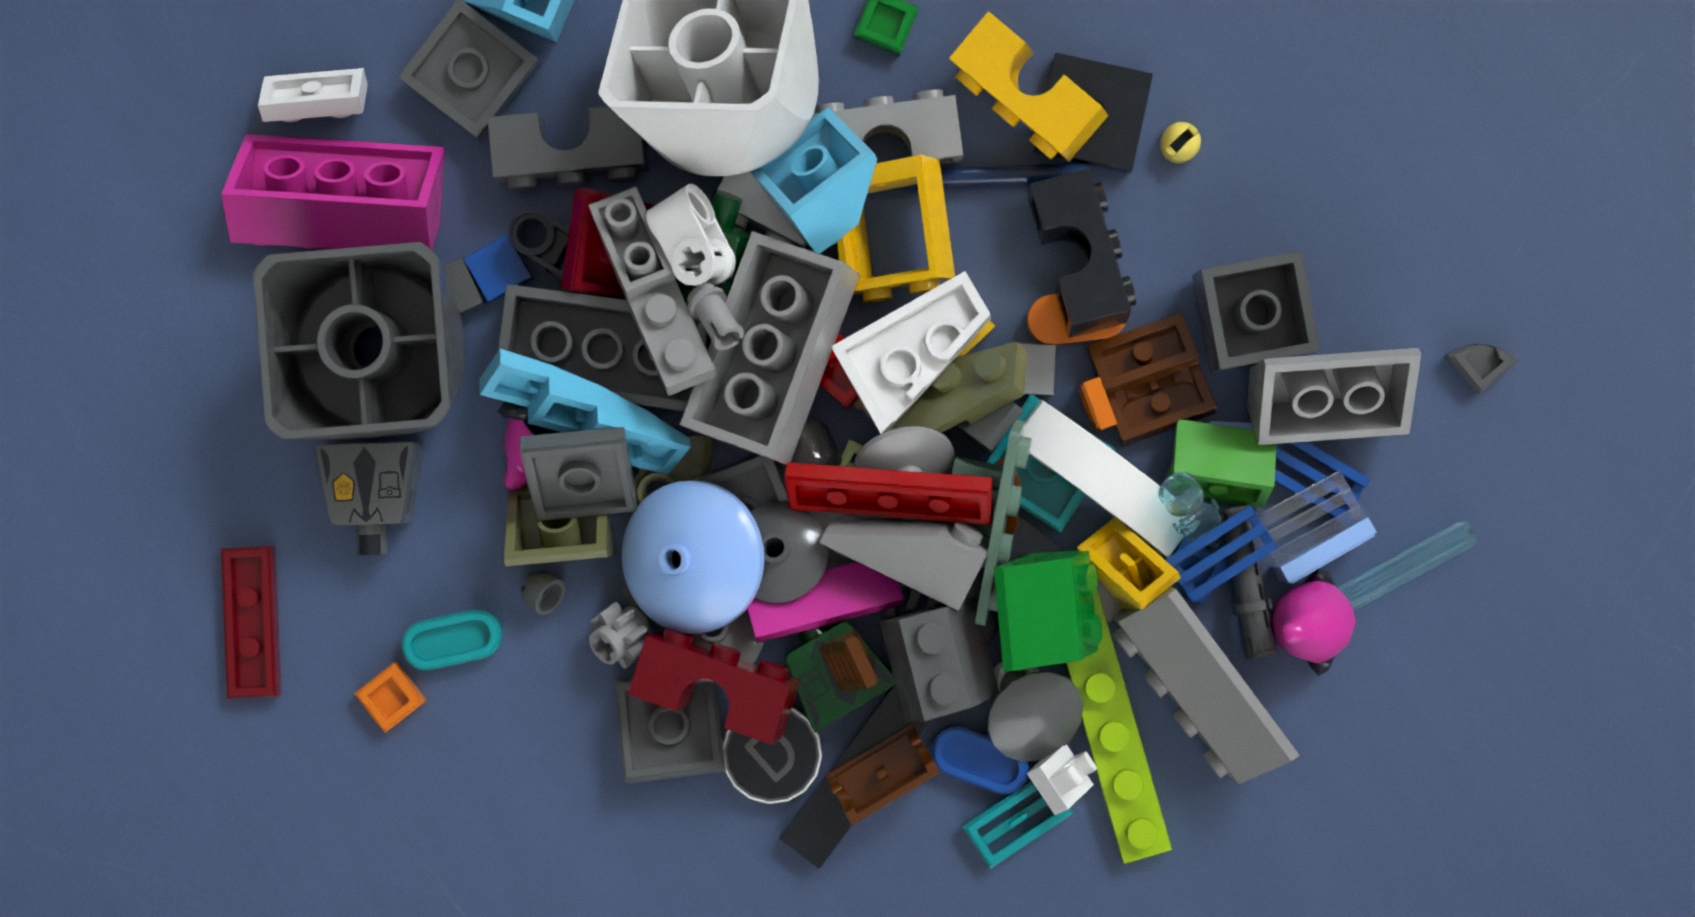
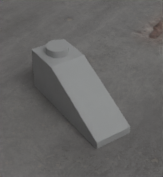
M832 518L819 543L959 611L985 560L990 541L983 539V535L978 529L966 523L956 522L953 524L946 521L920 519Z

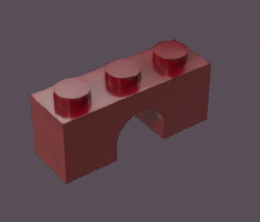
M667 627L664 628L663 633L656 632L645 637L628 695L677 711L688 705L693 688L700 679L712 680L724 689L729 700V710L723 728L770 745L783 737L800 680L787 676L789 672L787 667L767 660H760L759 664L755 665L740 660L741 652L734 648L713 643L711 649L692 643L694 638L692 634L681 633Z

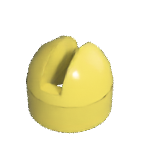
M1187 122L1171 124L1160 137L1159 146L1161 153L1167 160L1173 163L1181 164L1190 161L1199 152L1201 147L1199 131ZM1185 131L1189 132L1192 138L1176 153L1170 145Z

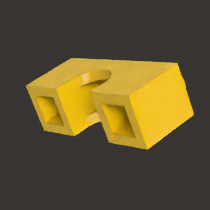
M988 11L949 57L960 69L954 77L975 96H978L982 90L992 96L997 102L991 109L1013 128L1021 121L1032 130L1034 134L1030 137L1029 141L1052 160L1059 153L1070 162L1109 115L1098 102L1065 75L1059 79L1052 89L1044 94L1032 96L1020 92L1018 86L1019 73L1034 52L1024 40Z

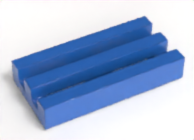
M1309 442L1277 444L1276 459L1341 497L1343 501L1340 506H1337L1276 469L1275 483L1340 522H1346L1350 516V510L1353 505L1357 504L1361 497L1359 496L1363 488L1367 487L1371 479ZM1284 445H1290L1353 483L1350 489L1283 451Z
M1250 505L1168 557L1165 561L1179 572L1181 578L1178 582L1193 603L1279 547ZM1248 519L1253 527L1252 529L1184 571L1180 565L1181 561ZM1258 536L1264 543L1262 547L1195 588L1191 581L1192 578Z

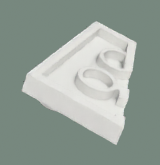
M966 271L834 344L831 348L879 433L882 434L889 431L982 330L991 320V314Z

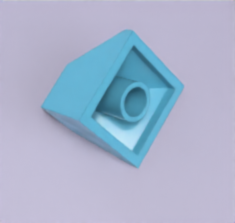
M827 107L811 119L805 132L790 149L772 162L752 170L750 173L795 232L813 252L820 254L828 247L840 241L845 234L858 225L877 158L873 151Z

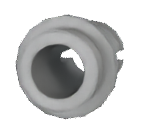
M711 283L701 284L688 295L687 301L689 304L687 311L693 319L700 320L717 350H728L739 343L732 332L738 338H743L745 331L725 304L727 296L724 291Z

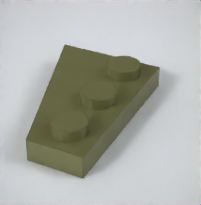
M1016 341L956 357L890 430L919 426L943 433L963 421L973 424L1022 397L1025 390L1027 351Z

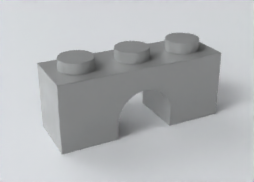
M935 89L917 92L913 94L914 100L894 103L892 96H879L864 100V107L844 109L843 103H826L815 107L812 119L829 107L864 143L877 134L890 133L898 136L905 142L910 157L916 155L933 157L940 160V165L961 163L963 157L956 96H944L943 90Z

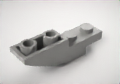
M637 187L588 205L627 305L668 396L717 377L715 367L695 322L687 311V304L676 282L672 267L660 243L648 226L646 219L647 210Z

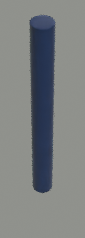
M1086 162L941 169L943 189L1030 185L1041 180L1088 169V164ZM918 185L889 189V191L918 190Z

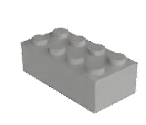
M752 231L725 302L738 324L744 329V337L738 338L732 332L739 343L728 350L722 351L717 350L711 340L707 352L715 367L717 377L694 386L680 425L787 465V462L791 463L830 358L831 346L835 344L860 275L845 262Z

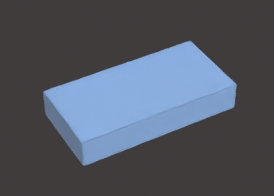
M1355 517L1275 563L1271 568L1280 582L1293 584L1373 538L1377 531L1368 517Z

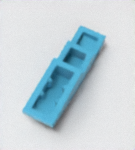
M500 348L479 379L480 395L528 407V424L559 432L624 427L631 466L668 475L691 447L689 437L647 410L598 384L551 364Z

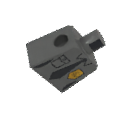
M394 442L316 445V455L331 525H356L357 555L388 554L387 524L411 523L413 518L422 456V443Z

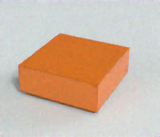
M1100 377L1078 385L1077 391L1092 430L1097 432L1116 425L1117 421Z
M398 662L392 663L354 693L384 733L391 730L427 702V699Z

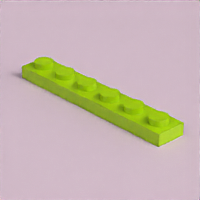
M1097 589L1095 594H1093L1095 615L1100 617L1102 623V639L1098 645V651L1082 660L1066 662L1065 665L1069 679L1077 687L1083 702V728L1093 762L1098 768L1096 773L1122 862L1126 864L1171 851L1172 847Z

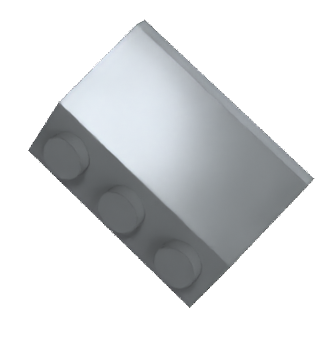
M1408 348L1261 360L1250 368L1247 410L1258 445L1410 434L1421 361L1420 349Z

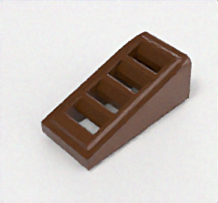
M850 630L822 644V654L837 686L841 690H861L876 685V681H878L877 671L858 631Z

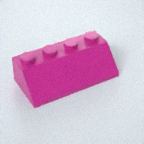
M246 134L221 193L230 243H246L257 246H291L305 249H342L421 242L433 250L441 217L445 160L444 147Z

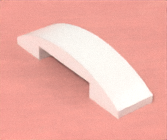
M1040 400L1026 419L1023 437L1032 438L1029 453L1032 457L1049 470L1056 472L1162 555L1167 558L1170 557L1197 520V517L1139 469L1045 401Z

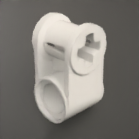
M686 185L647 211L646 219L648 226L660 243L672 267L673 274L680 282L685 285L694 286L703 283L720 285L726 283L732 277L736 264L734 252L715 218L712 204L696 185Z

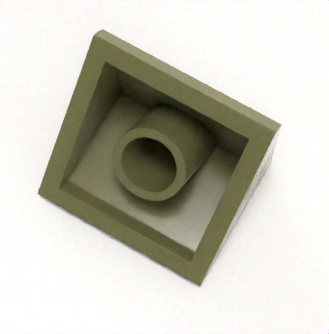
M522 486L515 491L508 489L504 548L505 566L615 556L612 514L536 521L529 487Z

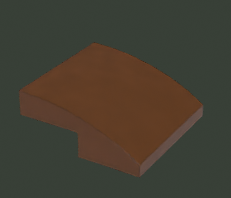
M1182 313L1087 346L1096 378L1100 377L1117 421L1114 427L1122 447L1174 429L1177 422L1181 419L1197 421L1216 414V403L1200 368V356Z

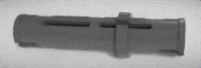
M1249 505L1218 510L1217 514L1220 524ZM1248 519L1223 535L1224 546L1252 529ZM1252 540L1227 556L1228 567L1257 550L1256 540ZM1260 560L1231 578L1236 603L1232 605L1233 615H1238L1246 659L1278 654L1269 609L1273 608L1272 599L1266 596Z

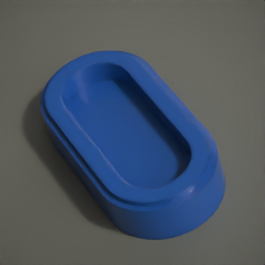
M950 725L941 729L932 741L931 755L939 770L946 775L997 794L1013 793L1020 789L1027 780V772H1029L1028 761L1022 762L1006 757L992 744L988 735L962 725Z

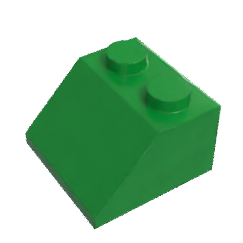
M1089 550L1030 553L994 567L1003 671H1016L1079 661L1098 651V645L1102 639V623L1100 617L1095 615L1093 594L1097 590L1098 577L1095 566L1090 564Z

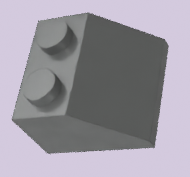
M975 596L965 598L959 611L941 604L879 621L904 720L928 721L972 708L999 693L983 625L975 624L978 608Z

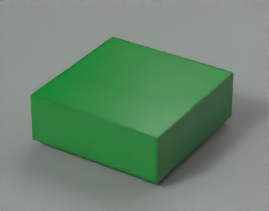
M868 0L854 33V38L900 57L919 7L902 0Z

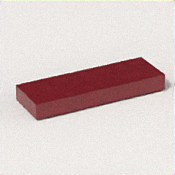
M275 546L221 548L227 699L280 696L281 673Z

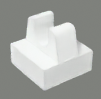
M1065 745L1039 761L1027 772V775L1054 815L1068 810L1094 785L1088 774L1095 772L1098 768L1086 751L1074 756L1069 747Z

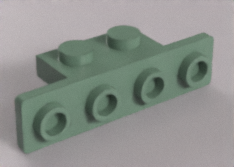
M1016 420L1010 430L1004 466L957 456L953 463L952 475L992 477L994 505L992 525L966 523L978 529L982 533L983 539L990 541L987 555L981 566L985 567L975 619V624L983 626L986 624L990 610L998 612L994 567L999 566V563L1005 564L1009 562L1014 535L1005 533L1008 516L1017 517L1023 487L1014 485L1017 467L1026 469L1032 438L1023 437L1025 421Z

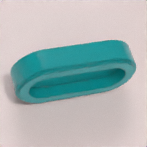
M473 609L419 621L407 629L402 639V652L410 665L425 671L480 660L491 656L499 649L503 641V627L496 615L484 609Z

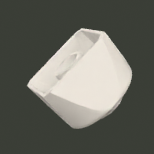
M622 0L598 94L659 155L681 170L703 176H732L758 169L780 157L798 141L810 124L815 111L819 77L809 1Z

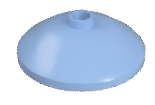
M679 481L665 485L651 493L640 503L637 510L631 516L623 538L622 567L626 584L632 597L649 618L663 627L681 633L699 634L714 631L730 624L751 604L762 580L764 547L754 517L744 503L734 494L721 486L705 481ZM675 550L681 556V564L678 568L672 562V554Z

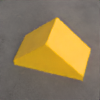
M1115 517L1077 547L1078 551L1089 550L1090 564L1095 566L1097 577L1122 609L1142 610L1181 578L1175 568Z

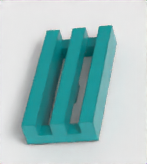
M1029 779L1020 789L1005 795L963 823L962 827L991 869L1074 814L1071 808L1057 815H1054L1053 812L991 852L987 845L1048 805L1041 795L980 836L977 831L979 828L1037 790L1031 779Z

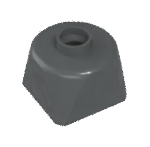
M412 242L267 255L253 271L265 425L281 439H355L411 434L435 427L450 410L459 391L465 369L464 329L457 301L438 256L423 243ZM379 327L383 337L382 350L378 358L365 368L357 360L355 354L356 341L366 329Z

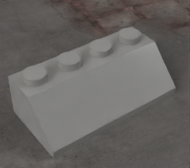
M1169 587L1142 610L1122 609L1112 617L1114 623L1119 628L1112 633L1113 637L1130 658L1138 653L1149 668L1142 673L1143 677L1160 698L1165 694L1170 696L1178 707V710L1172 713V716L1189 738L1196 734L1199 735L1208 747V750L1202 753V756L1220 779L1228 774L1238 784H1242L1288 764L1300 756L1177 589Z

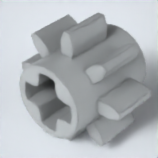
M617 602L611 604L589 622L592 628L595 629L589 636V643L594 654L606 664H614L619 660L623 668H627L640 657L645 637L651 634L650 623L639 609L628 606L622 610Z

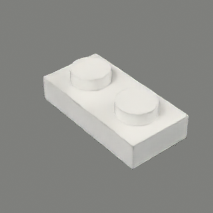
M364 68L264 76L258 102L262 121L281 120L284 122H296L304 118L327 116L344 118L352 114H362L368 86Z

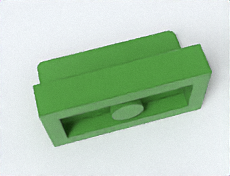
M1181 419L1175 427L1173 460L1165 476L1164 490L1174 496L1263 508L1275 487L1277 444L1258 445L1254 430Z

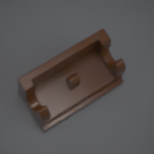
M910 723L826 774L831 791L834 795L836 794L843 806L846 817L853 826L938 775L940 770L914 725Z

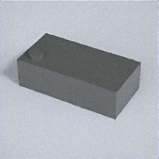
M507 284L498 350L501 348L551 364L598 384L640 407L685 412L694 386L668 396L655 364L650 359L626 300ZM693 319L706 347L708 333L700 320Z

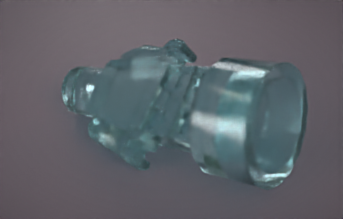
M1187 472L1175 473L1166 478L1160 485L1158 491L1160 501L1171 515L1180 517V524L1173 523V527L1178 534L1184 535L1189 541H1194L1220 525L1222 520L1219 514V505L1214 499H1211L1212 503L1210 505L1203 503V490L1192 474ZM1221 536L1206 545L1205 548H1217L1222 541Z

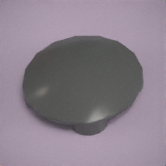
M1018 671L1008 674L1002 679L1000 692L989 709L987 734L990 741L1006 757L1022 762L1044 759L1060 747L1066 746L1076 734L1082 722L1083 702L1079 691L1069 678L1050 671L1029 672L1027 674Z

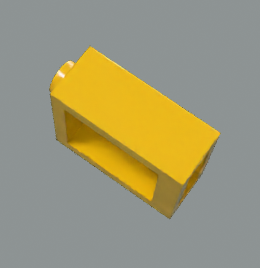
M916 155L876 163L867 194L915 184L918 185L929 267L873 277L863 207L858 225L837 242L839 261L847 263L860 275L853 294L862 295L864 303L893 299L892 290L907 287L910 295L925 294L938 287V282L947 281L955 277L939 159L925 155Z

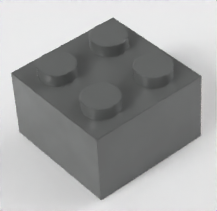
M1302 251L1204 268L1192 275L1210 373L1252 366L1268 358L1307 356L1321 351Z

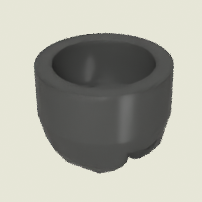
M537 571L527 575L525 579L528 583L526 586L521 587L522 600L539 615L550 614L563 600L565 595L564 582L545 571Z

